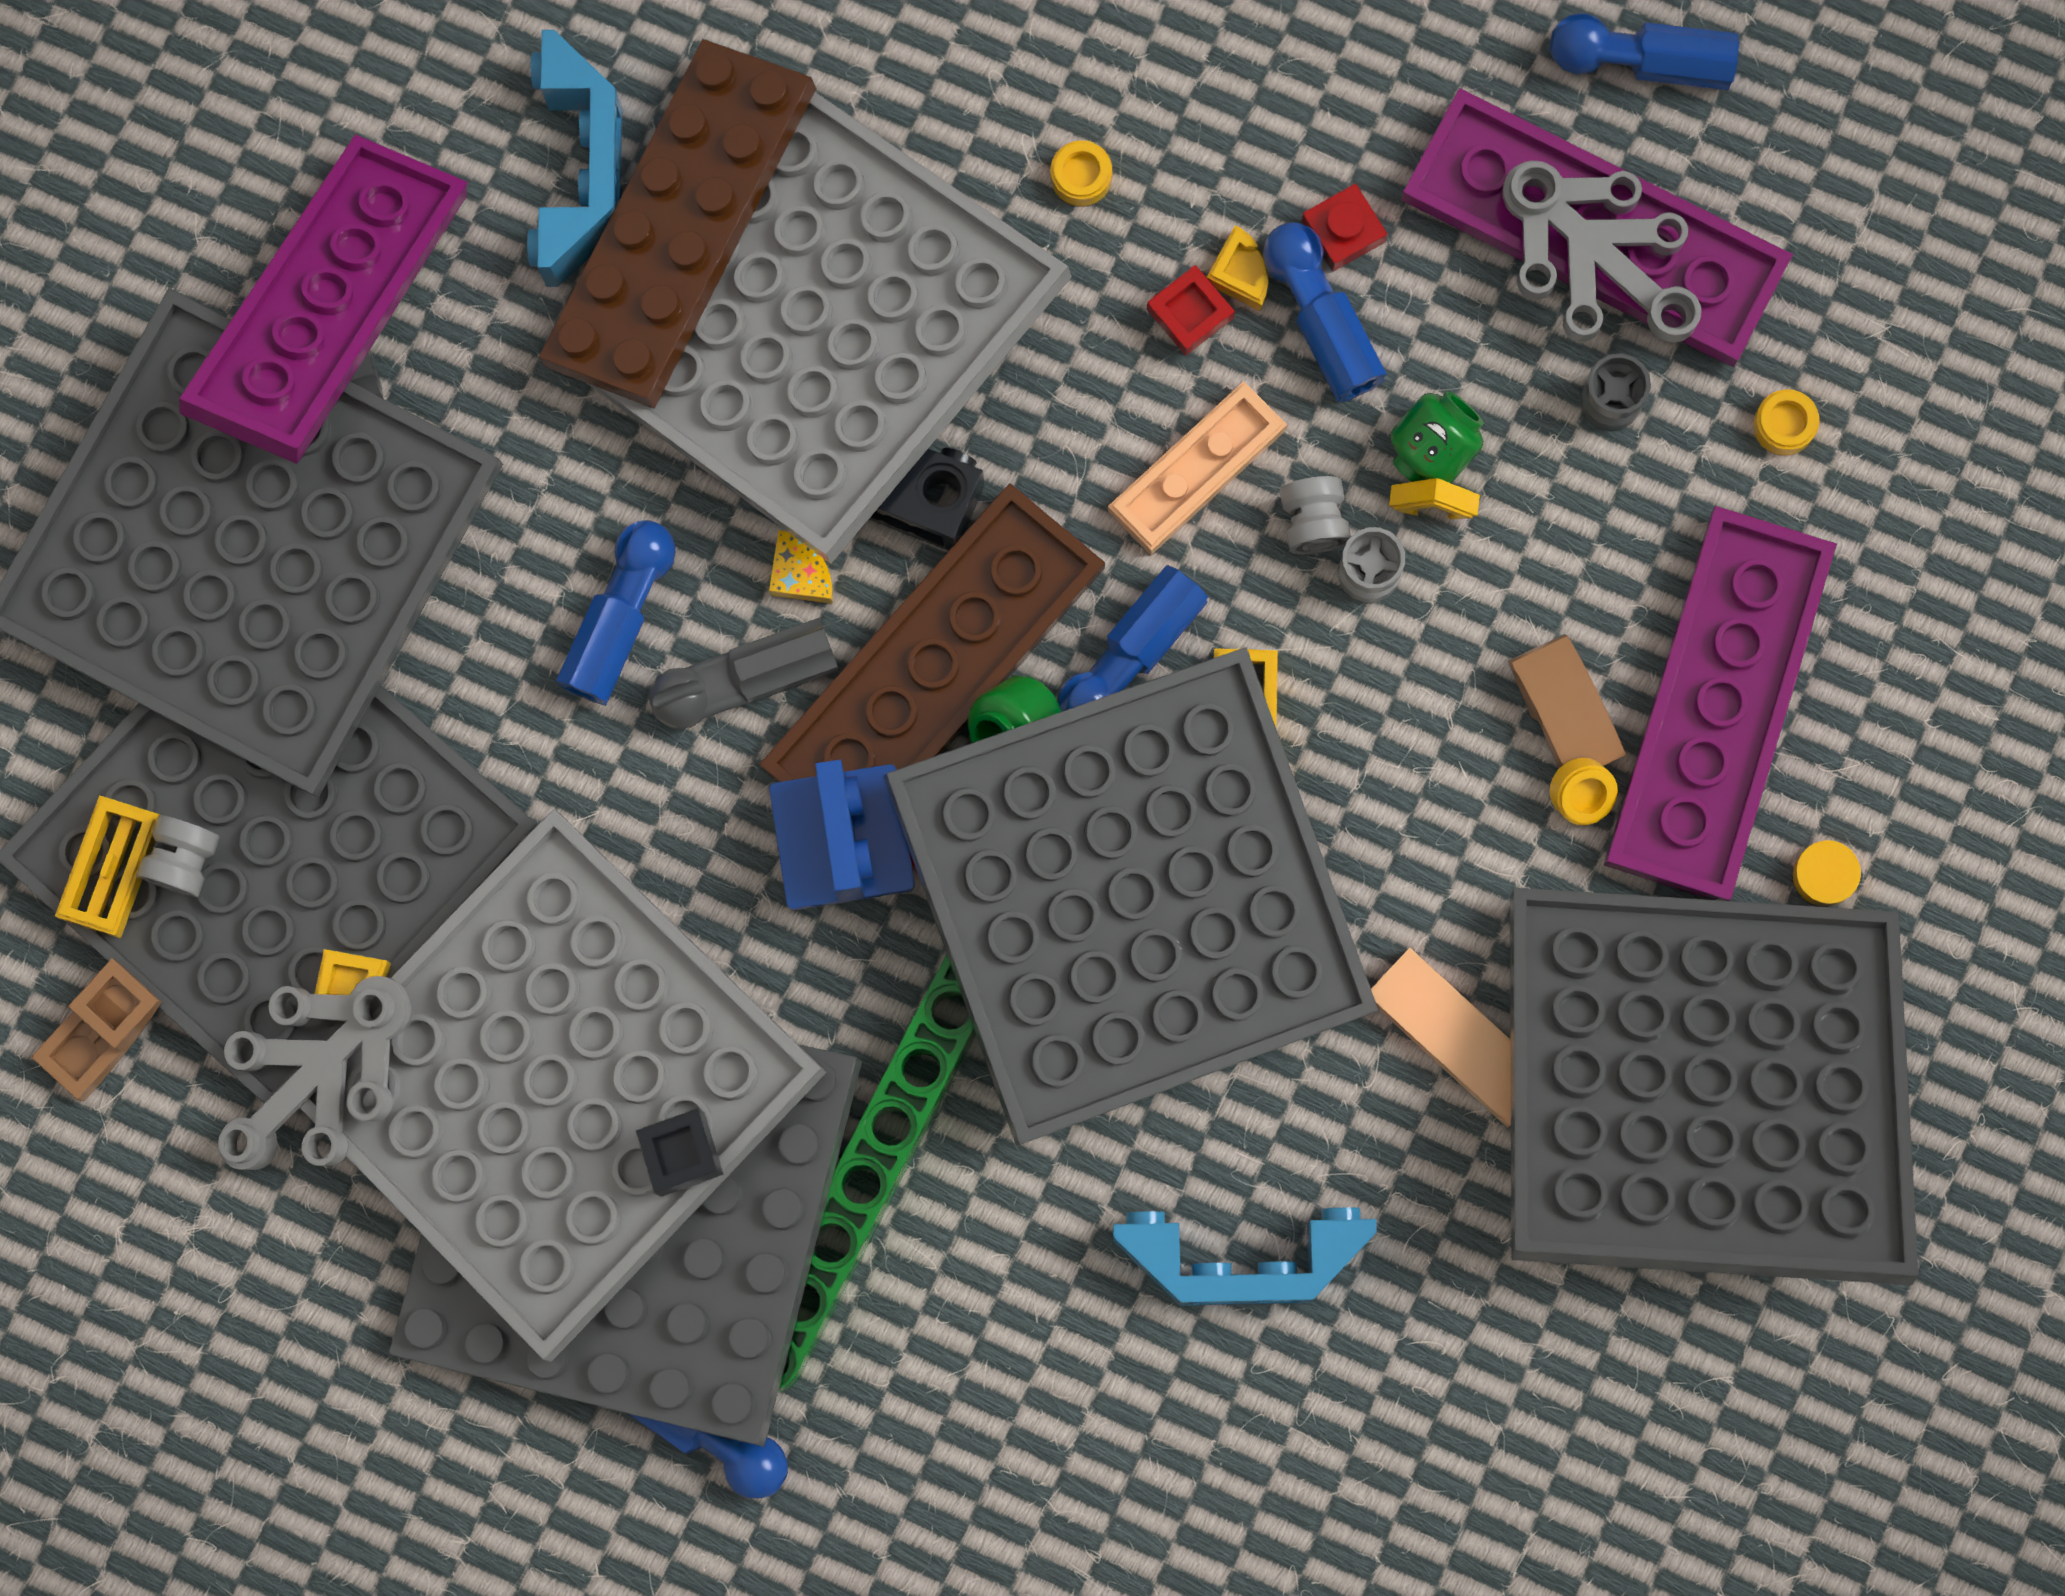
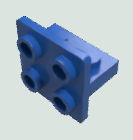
M841 759L815 763L817 776L777 782L770 785L769 792L785 897L790 910L905 893L915 888L910 851L883 775L896 770L894 765L888 764L844 771Z

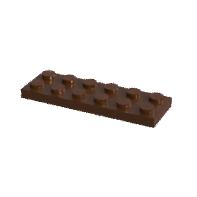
M702 39L539 355V359L546 368L655 409L817 89L812 77Z
M1009 483L759 764L761 769L776 782L817 776L815 763L841 759L844 771L888 764L894 765L896 770L942 754L968 725L970 707L978 696L1003 680L1008 679L1103 572L1105 562Z

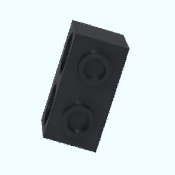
M944 447L938 453L927 449L869 520L949 551L964 535L984 489L983 470L975 467L977 464L975 459L961 451ZM938 484L952 485L960 492L958 499L946 507L934 506L925 497L928 491Z

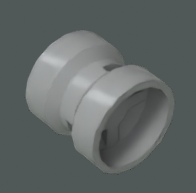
M1333 476L1311 477L1288 483L1280 488L1282 509L1292 515L1291 526L1286 533L1289 552L1309 555L1325 553L1345 547L1351 535L1348 521L1341 517V513L1338 510V507L1344 501L1342 480Z
M1367 527L1355 532L1347 540L1338 566V579L1343 590L1352 599L1362 603H1377L1388 598L1396 590L1405 566V550L1401 541L1392 532L1380 527Z
M158 815L152 831L155 845L152 853L142 858L136 877L156 886L197 898L205 880L201 872L202 866L206 858L214 855L220 836L194 824Z

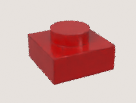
M1356 183L1302 214L1301 221L1303 225L1312 228L1319 236L1324 251L1323 257L1333 272L1384 244L1387 240L1388 234Z
M1196 265L1147 302L1146 309L1185 356L1232 321L1235 314L1234 309Z

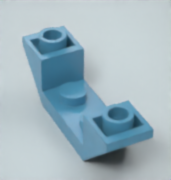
M542 30L541 52H532L531 54L533 89H541L549 111H580V144L582 148H589V169H579L578 194L581 207H539L538 229L528 230L527 251L529 265L538 266L546 287H559L591 256L621 198L622 107L616 89L555 30Z
M1340 1207L1321 1209L1322 1220H1310L1307 1224L1308 1273H1297V1262L1276 1261L1258 1263V1274L1232 1275L1231 1263L1192 1264L1193 1276H1181L1179 1223H1165V1212L1143 1211L1126 1213V1224H1113V1242L1179 1306L1310 1303L1377 1233L1376 1219H1361L1360 1208Z

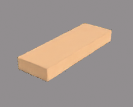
M1243 381L1108 506V512L1152 555L1286 431L1287 424Z
M1409 947L1371 988L1377 1008L1507 1128L1510 1127V1038Z

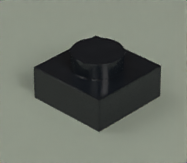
M696 1108L636 1130L655 1194L663 1197L724 1175L704 1111Z

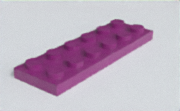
M1459 88L1402 193L1401 201L1524 262L1522 221L1507 210L1502 196L1505 179L1514 167L1527 161H1541L1553 166L1562 178L1609 177L1615 172L1625 170ZM1639 177L1637 178L1642 185V194L1636 207L1628 213H1613L1604 206L1603 202L1569 205L1585 220L1655 219L1660 214L1668 212L1680 215L1688 225V236L1683 247L1673 255L1658 254L1650 246L1615 247L1663 290L1670 287H1682L1691 291L1700 302L1701 318L1691 336L1681 342L1733 368L1735 367L1793 256L1792 253ZM1618 184L1611 187L1612 195L1618 200L1625 201L1633 197L1631 190L1625 185ZM1528 186L1522 190L1523 196L1530 202H1540L1545 198L1542 190L1536 186ZM1548 223V261L1556 268L1557 279L1569 285L1567 240ZM1661 226L1657 229L1658 236L1665 242H1675L1679 239L1677 231L1671 226ZM1595 266L1596 299L1648 324V313ZM1672 310L1661 313V319L1668 327L1676 328L1683 324L1679 313Z
M355 134L180 396V414L298 464L465 201L468 182Z
M1718 506L1713 508L1604 866L1711 900L1731 901L1837 543Z

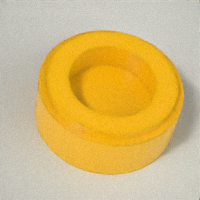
M1079 140L1064 145L1056 152L1051 162V184L1061 200L1074 206H1089L1100 201L1109 191L1112 182V163L1102 147L1090 141Z
M1791 389L1775 391L1762 401L1754 415L1753 430L1755 437L1761 446L1771 453L1783 456L1799 453L1815 437L1819 428V413L1814 402L1805 394Z
M1577 758L1565 763L1557 770L1552 778L1549 794L1553 806L1566 820L1577 825H1590L1603 819L1612 810L1617 799L1618 788L1614 776L1601 763L1591 758Z
M1831 840L1819 841L1810 845L1798 856L1793 867V882L1798 893L1807 902L1820 907H1831L1845 901L1855 892L1861 878V868L1856 855L1844 844Z

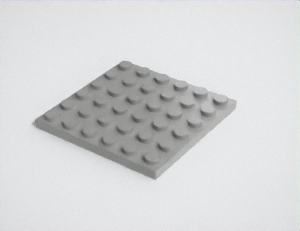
M815 92L655 409L596 386H590L832 564L1072 276L1066 264Z
M553 809L391 977V979H394L403 986L411 1003V1016L408 1024L401 1033L390 1040L387 1088L392 1094V1108L384 1119L376 1122L358 1120L350 1114L347 1108V1095L355 1084L362 1082L361 1046L347 1060L343 1134L348 1143L346 1156L543 1360L552 1362L827 1072L562 814ZM378 997L373 999L370 1006V1017L372 1020L377 1019L382 1012V1003ZM369 1090L363 1099V1107L368 1113L375 1108L377 1102L376 1095L372 1090ZM317 1091L300 1107L314 1123ZM698 1108L705 1112L724 1175L661 1197L653 1191L636 1130Z

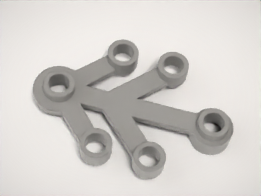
M1523 162L1509 172L1502 190L1503 201L1507 210L1513 216L1520 219L1523 226L1524 264L1517 277V287L1520 293L1528 299L1541 300L1550 295L1555 286L1557 271L1554 265L1548 261L1549 223L1568 243L1570 306L1563 319V328L1571 339L1578 342L1589 341L1598 334L1603 323V312L1599 305L1596 304L1595 266L1648 313V326L1657 338L1665 342L1675 343L1691 336L1701 318V305L1698 298L1691 291L1682 287H1670L1663 290L1615 247L1650 246L1658 254L1673 255L1683 247L1687 239L1688 225L1680 215L1670 212L1660 214L1655 219L1585 220L1569 205L1603 202L1604 206L1613 213H1628L1636 207L1642 194L1640 180L1634 174L1627 171H1618L1609 177L1562 178L1553 166L1545 162ZM1618 184L1625 185L1631 190L1633 197L1625 201L1618 200L1612 195L1611 187ZM1528 186H1536L1542 190L1545 198L1540 202H1530L1523 196L1522 190ZM1661 226H1671L1677 231L1679 239L1675 242H1665L1658 236L1657 229ZM1533 270L1541 271L1546 275L1548 284L1543 287H1534L1527 281L1526 274ZM1668 310L1675 311L1682 317L1683 324L1676 328L1668 327L1663 323L1661 313ZM1577 312L1588 313L1594 320V326L1589 329H1580L1573 323L1572 315Z
M373 976L366 978L356 985L350 995L310 994L305 989L291 986L281 987L272 994L269 1000V1013L278 1024L298 1027L306 1024L310 1018L346 1021L327 1041L266 1039L259 1033L247 1031L236 1032L228 1038L224 1047V1055L227 1063L234 1069L257 1071L264 1065L301 1067L251 1118L240 1117L226 1124L218 1140L219 1152L226 1164L240 1170H259L266 1167L273 1160L277 1151L278 1144L275 1132L316 1091L315 1127L305 1134L302 1140V1153L309 1163L316 1166H335L339 1164L346 1156L348 1149L347 1139L343 1134L347 1060L361 1046L362 1082L355 1084L350 1089L347 1095V1108L354 1118L362 1121H380L390 1113L393 1104L392 1094L387 1088L390 1040L401 1033L408 1024L411 1016V1003L403 986L388 977ZM294 995L298 1001V1009L295 1015L290 1018L286 1013L285 1005L287 1000ZM378 997L382 1003V1012L377 1019L372 1020L370 1017V1006L373 999ZM250 1040L253 1045V1055L248 1062H245L241 1057V1049L244 1043ZM372 1090L376 1095L377 1102L375 1108L368 1113L363 1107V1099L365 1094ZM243 1132L247 1137L248 1143L246 1150L240 1155L237 1151V1140L240 1133ZM327 1135L331 1141V1150L323 1158L319 1153L318 1144L321 1138Z

